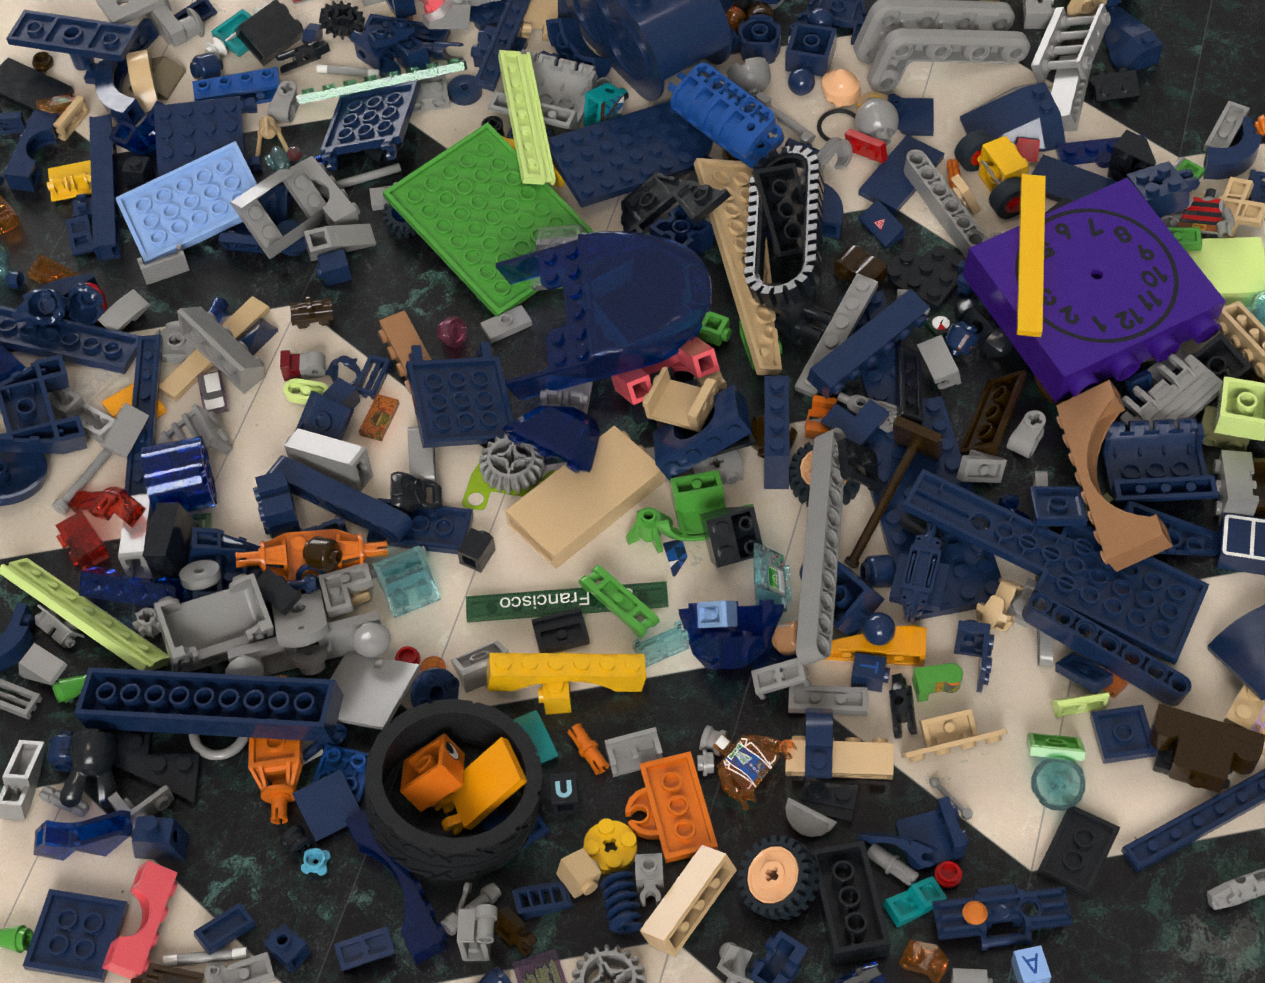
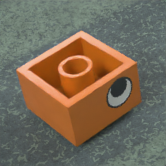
M445 733L403 761L400 792L420 812L429 807L436 806L442 798L450 793L457 792L463 785L465 753Z

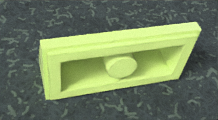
M1100 691L1097 694L1087 693L1053 699L1050 703L1054 716L1062 717L1105 709L1110 695L1109 692Z

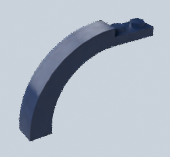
M144 18L137 25L140 33L128 53L146 50L159 36L151 19ZM125 57L123 62L102 59L95 78L96 93L114 121L124 127L133 129L144 117L145 113L136 98L122 94V84L128 73L127 59Z

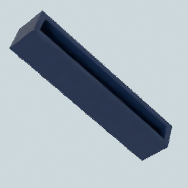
M909 289L810 368L807 380L826 399L832 394L838 395L845 388V384L851 380L853 382L859 378L862 370L866 367L871 368L879 360V356L883 353L885 355L889 354L899 340L903 342L911 335L915 327L921 328L928 320L927 315L931 307L912 289Z

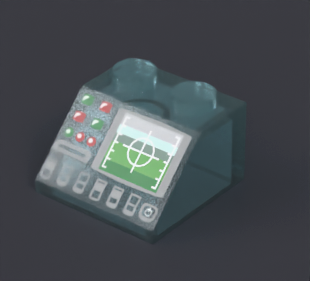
M754 543L753 571L756 613L787 612V602H792L791 587H786V580H790L789 565H784V555L759 543Z

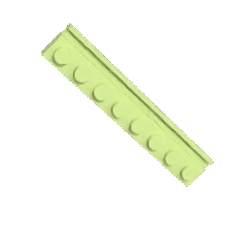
M499 50L498 60L522 183L544 185L545 182L554 185L556 177L530 52L521 54L520 51Z
M24 558L9 562L8 566L1 564L0 574L137 670L148 669L152 671L168 665V654L30 559Z

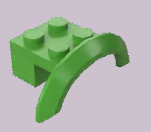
M719 470L670 479L671 498L679 529L671 526L668 519L656 521L657 528L663 535L680 541L695 542L705 540L699 514L726 508L724 488ZM754 504L743 505V506H741V507H745V506H753V507H754Z

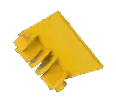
M90 160L48 168L49 182H47V187L50 191L52 202L74 198L78 194H91Z

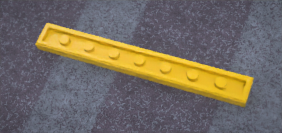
M1022 174L1016 335L1041 337L1043 332L1046 176Z

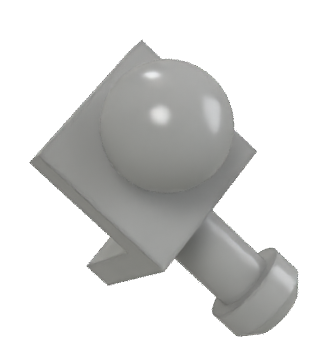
M726 942L720 947L719 956L721 960L717 969L728 977L725 983H754L752 979L745 975V969L753 952L739 947L733 942Z

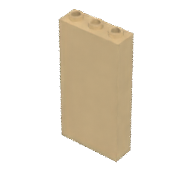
M613 426L505 511L507 524L557 569L663 484L665 477L655 465V460L648 455L643 446L636 445L625 431H620L616 426Z

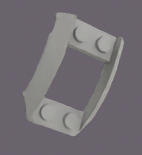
M280 169L230 202L269 260L302 238L304 231L312 230L319 226L324 214L323 207L327 204L302 169ZM281 182L284 183L308 218V220L284 236L257 200L258 197Z

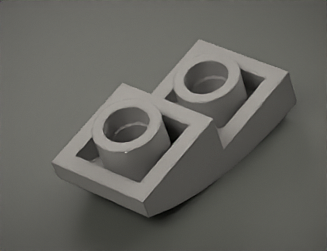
M133 289L115 302L98 321L108 329L122 331L131 320L136 321L150 304Z

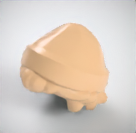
M836 69L828 71L822 78V92L829 104L834 103L835 107H845L858 102L861 96L860 82L852 72L846 69Z

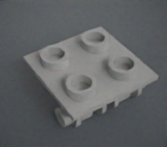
M547 372L544 391L540 393V400H542L540 412L587 416L594 376Z

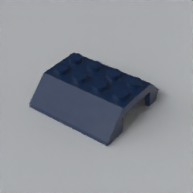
M1196 418L1177 419V428H1175L1174 419L1153 420V429H1150L1149 420L1128 421V430H1125L1124 421L1113 422L1102 443V461L1109 495L1114 498L1116 503L1218 498L1219 494L1214 475H1208L1203 456L1202 443L1205 434L1202 423L1197 424Z

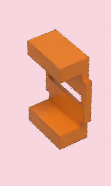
M813 395L812 409H809L805 423V438L815 439L816 436L829 431L820 422L809 421L810 417L823 419L832 407L837 404L836 398L829 397L826 399L824 396Z

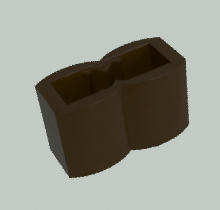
M850 245L834 261V273L840 280L852 283L858 273L878 281L879 285L887 277L888 266L880 259L868 255L863 249L855 245Z

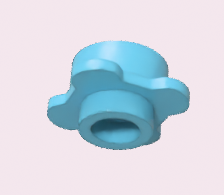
M318 848L307 849L304 852V864L301 865L302 872L304 874H309L310 872L317 873L319 876L326 874L328 870L326 867L327 861L331 857L329 851H322Z

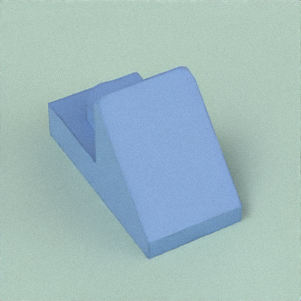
M736 601L697 603L698 628L737 627Z

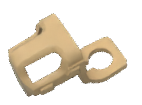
M999 578L1000 584L996 594L992 595L986 604L983 602L977 604V620L980 623L990 624V629L1007 631L1013 626L1016 617L1009 614L1008 609L1016 591H1023L1024 586L1005 578Z

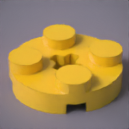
M602 819L587 832L583 848L590 858L598 863L602 874H612V872L619 870L625 871L634 863L635 854H637V838L632 829L626 824L612 821L611 819ZM614 842L617 850L606 852L605 844Z

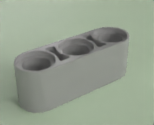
M418 426L408 427L410 474L422 480L436 482L434 447L423 448Z

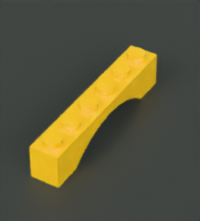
M489 653L486 667L487 691H516L536 684L571 681L596 684L616 692H642L647 677L644 654Z

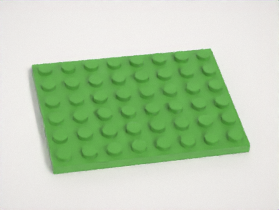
M488 122L383 191V197L482 303L498 317L504 312L517 307L555 280L559 258H569L576 255L537 256L538 241L598 236L546 182L544 185L522 183L516 151Z

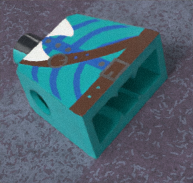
M605 83L586 92L583 126L586 127L622 116L623 103L629 97L625 88L619 89L611 83Z

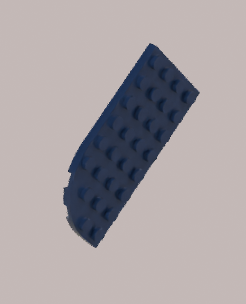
M670 101L548 138L552 162L581 208L633 192L655 172L676 178L688 174L695 169L694 162L696 158L709 156L713 146V141L671 109Z

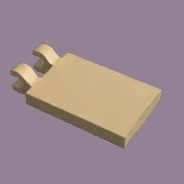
M531 0L521 25V38L530 39V32L532 28L542 29V41H550L546 20L558 18V0Z

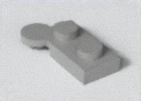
M268 952L230 964L227 968L221 962H212L204 970V977L208 983H271L276 981Z

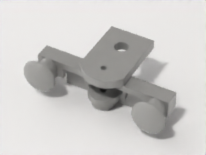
M96 0L97 5L105 16L113 23L125 24L142 15H146L151 19L168 45L173 44L174 47L188 42V39L197 35L202 38L205 33L202 19L195 10L187 8L188 17L178 21L171 12L168 0Z
M321 590L313 591V593L301 594L302 598L286 615L272 605L276 637L227 649L229 665L225 670V674L268 676L299 668L304 675H314L325 668V660L343 656L346 652H358L365 657L381 655L388 649L391 643V635L388 629L381 624L378 610L328 623Z

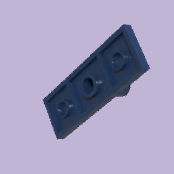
M24 9L6 40L9 45L67 53L70 55L75 69L84 71L87 70L86 66L89 60H92V63L95 62L94 58L123 62L140 31L138 26Z

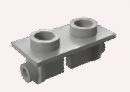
M40 604L37 605L42 612L34 617L35 624L49 635L56 628L51 637L62 647L71 648L75 644L74 639L76 636L85 637L77 627L50 608Z

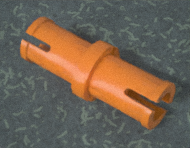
M581 723L572 726L571 728L574 731L569 729L567 734L578 747L579 755L583 758L585 757L596 775L605 772L606 770L603 767L608 769L610 764L598 750L597 742L591 740Z

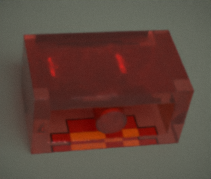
M82 511L55 525L59 532L56 538L63 549L68 547L70 550L67 555L74 566L79 564L82 570L86 571L110 557L104 543Z

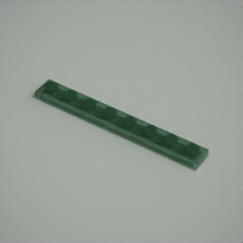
M460 57L447 60L448 64L439 66V62L426 64L427 68L421 70L418 69V66L406 68V73L398 74L397 70L384 73L385 77L382 78L371 75L363 77L364 81L356 83L355 79L343 81V86L335 87V83L323 85V90L314 91V87L301 90L302 94L297 95L296 98L299 105L464 71L468 68L466 60L460 61Z

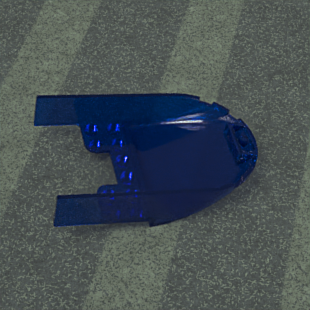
M600 231L578 234L577 240L496 263V269L509 284L540 276L541 284L546 289L552 290L563 287L567 319L566 326L552 330L546 338L548 367L542 371L506 380L505 385L522 401L540 396L541 391L546 389L559 391L651 366L680 352L679 348L688 340L692 341L703 326L702 321L706 312L710 310L712 283L705 264L693 250L679 242L655 235L628 231Z

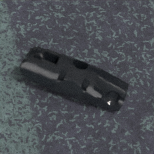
M312 41L275 56L277 61H283L292 57L293 62L280 67L281 73H285L321 59V55L331 50L326 41L319 43Z
M902 673L892 675V690H889L893 734L894 738L898 739L903 736L901 723H908L907 727L911 735L917 734L912 687L911 685L907 686V681Z

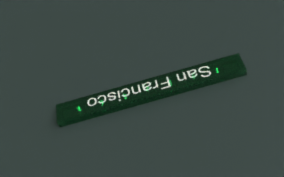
M666 581L622 584L649 609L668 607ZM583 588L466 596L467 623L544 617L581 608L582 614L611 612L597 598Z

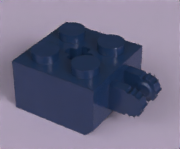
M1170 161L1127 174L1128 179L1159 218L1185 210L1189 206L1190 192L1197 189L1200 185L1199 179L1195 176L1193 177L1194 174L1191 169L1177 171Z

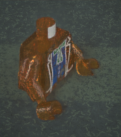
M722 734L712 745L724 755L716 766L722 789L733 799L740 801L743 810L749 809L747 800H753L754 803L757 802L753 790L781 757L778 754L781 753L786 760H790L792 756L786 750L789 748L797 750L791 740L781 741L755 734L747 736L743 734L735 743Z

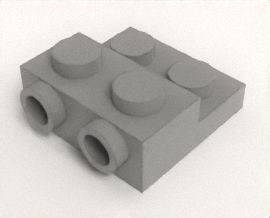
M445 71L421 74L416 77H403V83L417 80L421 87L412 113L450 108Z

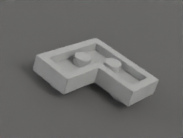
M367 562L318 575L329 619L354 612L349 593L374 587Z

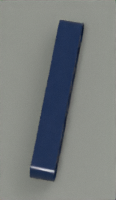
M281 455L266 473L284 469L292 494L394 543H399L413 525V520L406 513L284 455Z
M1032 594L1022 610L1024 621L1169 706L1179 705L1191 690V681L1184 674L1046 594Z

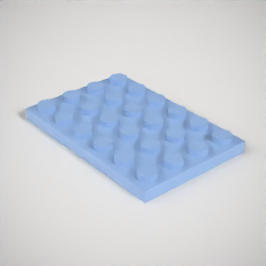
M236 141L130 190L115 199L145 264L178 252L176 248L178 244L181 245L182 250L187 249L243 222L230 202L257 185Z

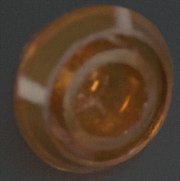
M732 6L725 13L729 25L735 31H738L739 25L743 20L744 22L747 21L745 12L735 6Z

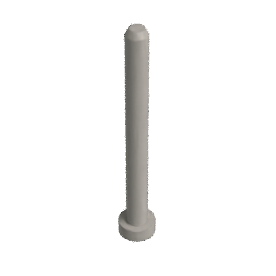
M104 448L62 499H56L53 502L52 507L58 513L66 515L70 510L69 504L113 452Z

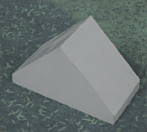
M34 643L19 662V675L22 678L53 685L68 665Z

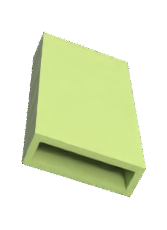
M1261 237L1202 239L1201 251H1186L1225 299L1226 303L1224 306L1238 301L1245 307L1265 306V253Z

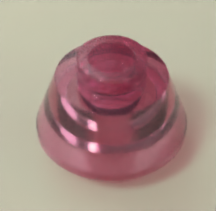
M449 316L438 325L437 336L442 343L450 347H459L466 339L467 328L460 317Z

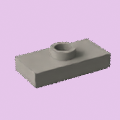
M520 305L504 312L499 317L495 316L483 321L480 325L492 344L532 326V320L523 306Z

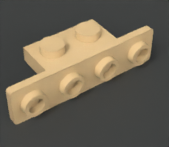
M972 709L920 720L919 724L925 747L901 752V757L909 758L910 762L925 759V753L935 752V756L951 753L950 747L960 745L961 750L976 747L975 741L985 739L986 744L1001 741V735L1008 734L1007 728L978 734Z

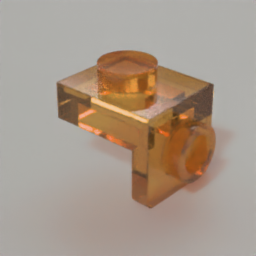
M910 939L899 964L905 970L927 974L932 982L939 983L942 975L947 970L949 959L938 945Z

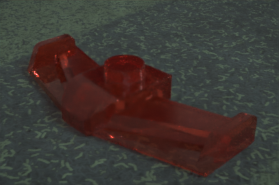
M109 487L104 491L97 492L77 491L68 503V506L75 513H78L80 510H89L94 517L108 521L115 514L131 528L134 527L146 510L124 488Z

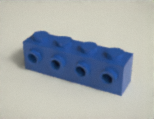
M277 67L192 81L195 101L240 96L242 102L246 98L254 97L257 104L271 102L281 83Z

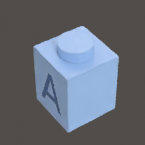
M1041 945L1013 952L1011 964L1018 983H1050L1051 974Z

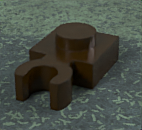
M506 906L499 910L497 921L494 922V931L511 947L516 944L518 950L524 956H527L534 951L532 945L538 941L533 933L524 930L526 923Z

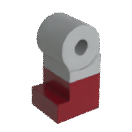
M282 350L280 352V369L284 381L294 378L309 380L324 376L326 356L319 351L291 354L290 350Z

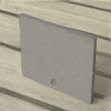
M346 652L331 677V680H336L344 695L338 722L383 730L392 720L421 666L414 663L378 657H365L360 654Z

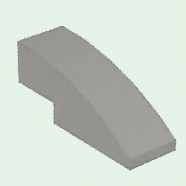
M19 740L2 776L4 786L0 792V819H26L41 772L45 742Z

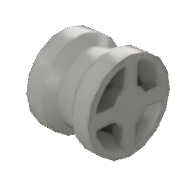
M707 725L701 737L699 750L713 751L714 755L721 756L723 750L715 742L721 735L727 739L728 731H716L712 726Z

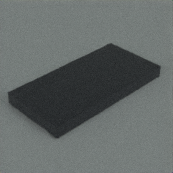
M9 57L0 65V97L28 111L55 112L64 102L50 105L54 102L49 100L57 96L67 97L68 99L74 93L72 86Z

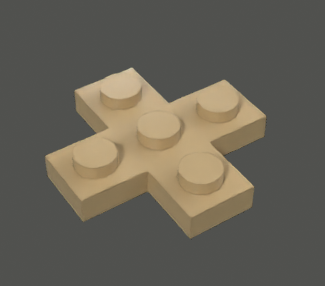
M1230 177L1223 196L1218 197V199L1224 200L1225 206L1231 210L1236 222L1232 229L1233 235L1225 233V238H1234L1239 224L1258 228L1262 227L1265 219V203L1248 200L1254 186L1253 180ZM1200 193L1199 197L1204 198L1205 193Z

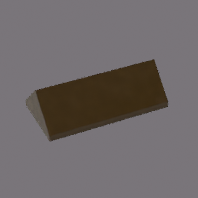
M1025 370L987 381L961 445V456L969 455L970 450L999 456L1024 391L1027 375Z

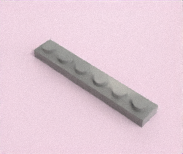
M858 273L856 274L796 382V391L812 398L813 395H819L820 392L807 380L810 368L852 335L878 288V281Z

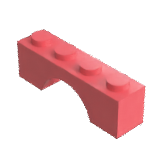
M149 860L139 866L130 892L140 903L142 909L141 925L134 935L120 936L111 942L102 966L103 969L128 979L137 978L147 971L150 958L147 957L150 949L154 948L158 941L159 933L157 929L167 916L168 907H166L168 898L173 896L177 888L175 879L178 872Z

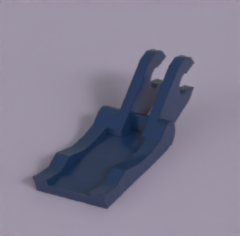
M863 832L858 834L855 841L864 840L870 844L882 842L897 845L923 867H930L938 862L926 857V853L938 851L935 846L911 836Z

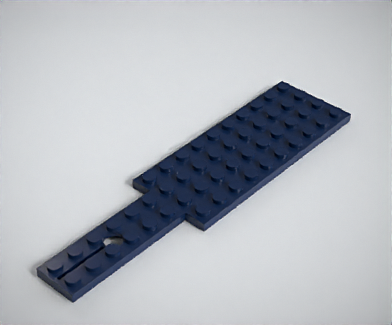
M883 290L875 291L852 335L888 307ZM843 297L838 298V306L840 305ZM900 341L896 343L894 349L889 354L879 356V360L871 368L866 367L862 370L860 379L867 398L897 406L895 351L898 346H901ZM942 396L922 399L923 423L921 424V426L942 434L943 455L940 461H935L916 452L879 521L888 554L894 563L897 564L900 554L909 556L911 544L915 543L916 537L901 527L899 522L906 513V511L901 510L903 503L922 469L974 493L970 482H962L957 479L962 456ZM880 428L864 445V447L876 452L878 478L883 481V488L880 492L874 493L870 491L875 508L907 450L906 447L895 443L893 431L887 433ZM982 517L971 520L974 528L982 531L986 530ZM938 527L937 530L942 533L941 538L947 541L946 546L942 549L940 563L950 565L939 612L924 610L921 616L915 618V621L975 610L978 603L983 602L986 604L989 598L996 594L1000 584L999 578H1002L994 554Z

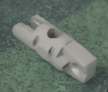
M1263 868L1226 881L1207 891L1209 905L1214 910L1236 906L1265 895V869Z

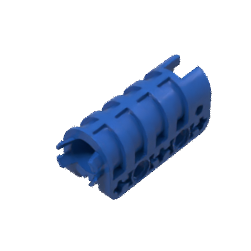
M708 63L697 64L687 75L679 73L677 77L682 81L677 86L670 82L667 89L673 93L670 101L671 109L749 168L753 169L754 166H759L758 161L762 157L768 159V153L774 151L783 143L784 133L776 124V117L772 110ZM707 72L710 79L708 80L707 77H705L704 75L700 76V73ZM771 132L773 135L777 134V137L770 138L768 133ZM764 144L762 148H758L759 145Z

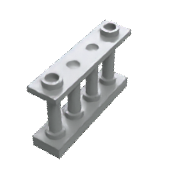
M1104 3L1099 5L1096 15L1069 17L1064 7L1055 8L1031 64L1037 82L1045 81L1051 70L1078 68L1081 79H1086L1089 69L1092 68V62L1106 28L1111 21L1110 13L1107 12ZM1091 24L1089 30L1067 31L1070 26ZM1085 39L1082 45L1060 46L1064 40ZM1079 54L1077 59L1054 61L1057 55Z

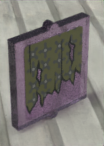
M556 949L538 955L532 953L531 957L512 963L518 983H567Z

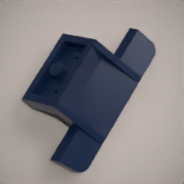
M243 222L219 234L218 241L225 250L265 254L253 235L247 231V227Z

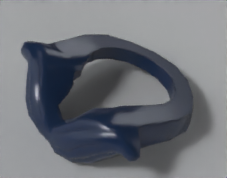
M343 355L334 359L330 363L325 375H329L334 383L338 379V363L341 362L356 373L354 381L349 383L355 386L361 374V370L356 364L357 358L353 359Z

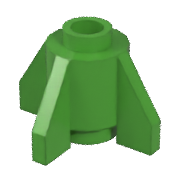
M654 508L640 509L637 511L635 524L626 535V542L630 545L641 538L646 542H653L657 553L663 552L660 541L661 532L657 528L656 521L668 519L671 526H673V521L671 517Z

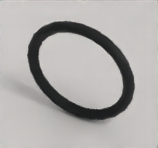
M847 109L830 110L819 118L817 131L824 140L828 141L831 138L826 136L821 128L822 122L827 116L835 113H844L855 118L856 114Z

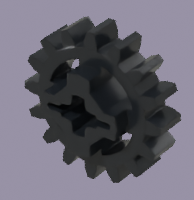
M341 0L339 4L332 1L331 5L326 3L325 8H321L319 23H321V29H326V34L333 33V38H336L338 35L344 40L345 36L350 39L354 30L363 32L365 17H363V11H358V6L351 7L350 2L345 5Z

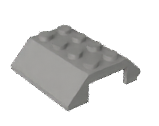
M522 49L521 54L530 52L544 123L565 129H578L584 118L585 93L596 88L598 75L596 74L595 66L580 63L577 71L576 61L560 58L558 66H556L557 57L540 53L538 61H536L537 52ZM505 91L503 93H494L487 106L488 110L509 115Z

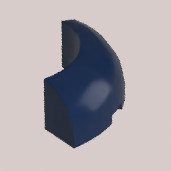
M557 18L546 20L550 44L555 46L561 58L576 61L577 71L580 63L595 66V71L598 75L597 80L607 76L611 68L612 58L601 57L587 46L581 34L578 19Z

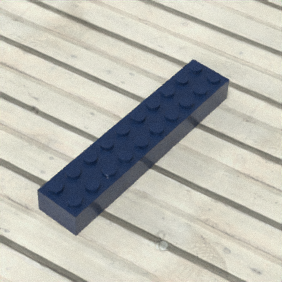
M89 668L74 714L84 727L89 729L332 742L344 695L336 680Z

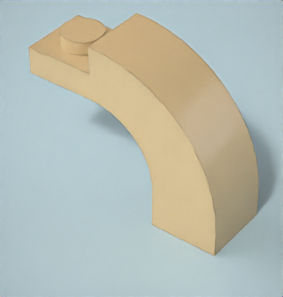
M147 49L128 53L126 59L134 98H136L144 112L153 111L154 106L160 105L153 78L151 55Z

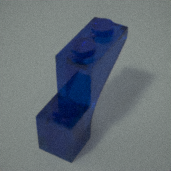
M119 810L73 823L46 820L35 830L33 855L64 861L73 852L79 851L106 857L130 837L133 829V824L130 822L131 812Z

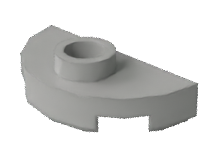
M788 797L785 807L786 817L791 827L798 833L809 837L822 836L831 831L837 823Z

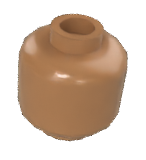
M798 620L779 624L772 634L774 648L784 656L796 655Z

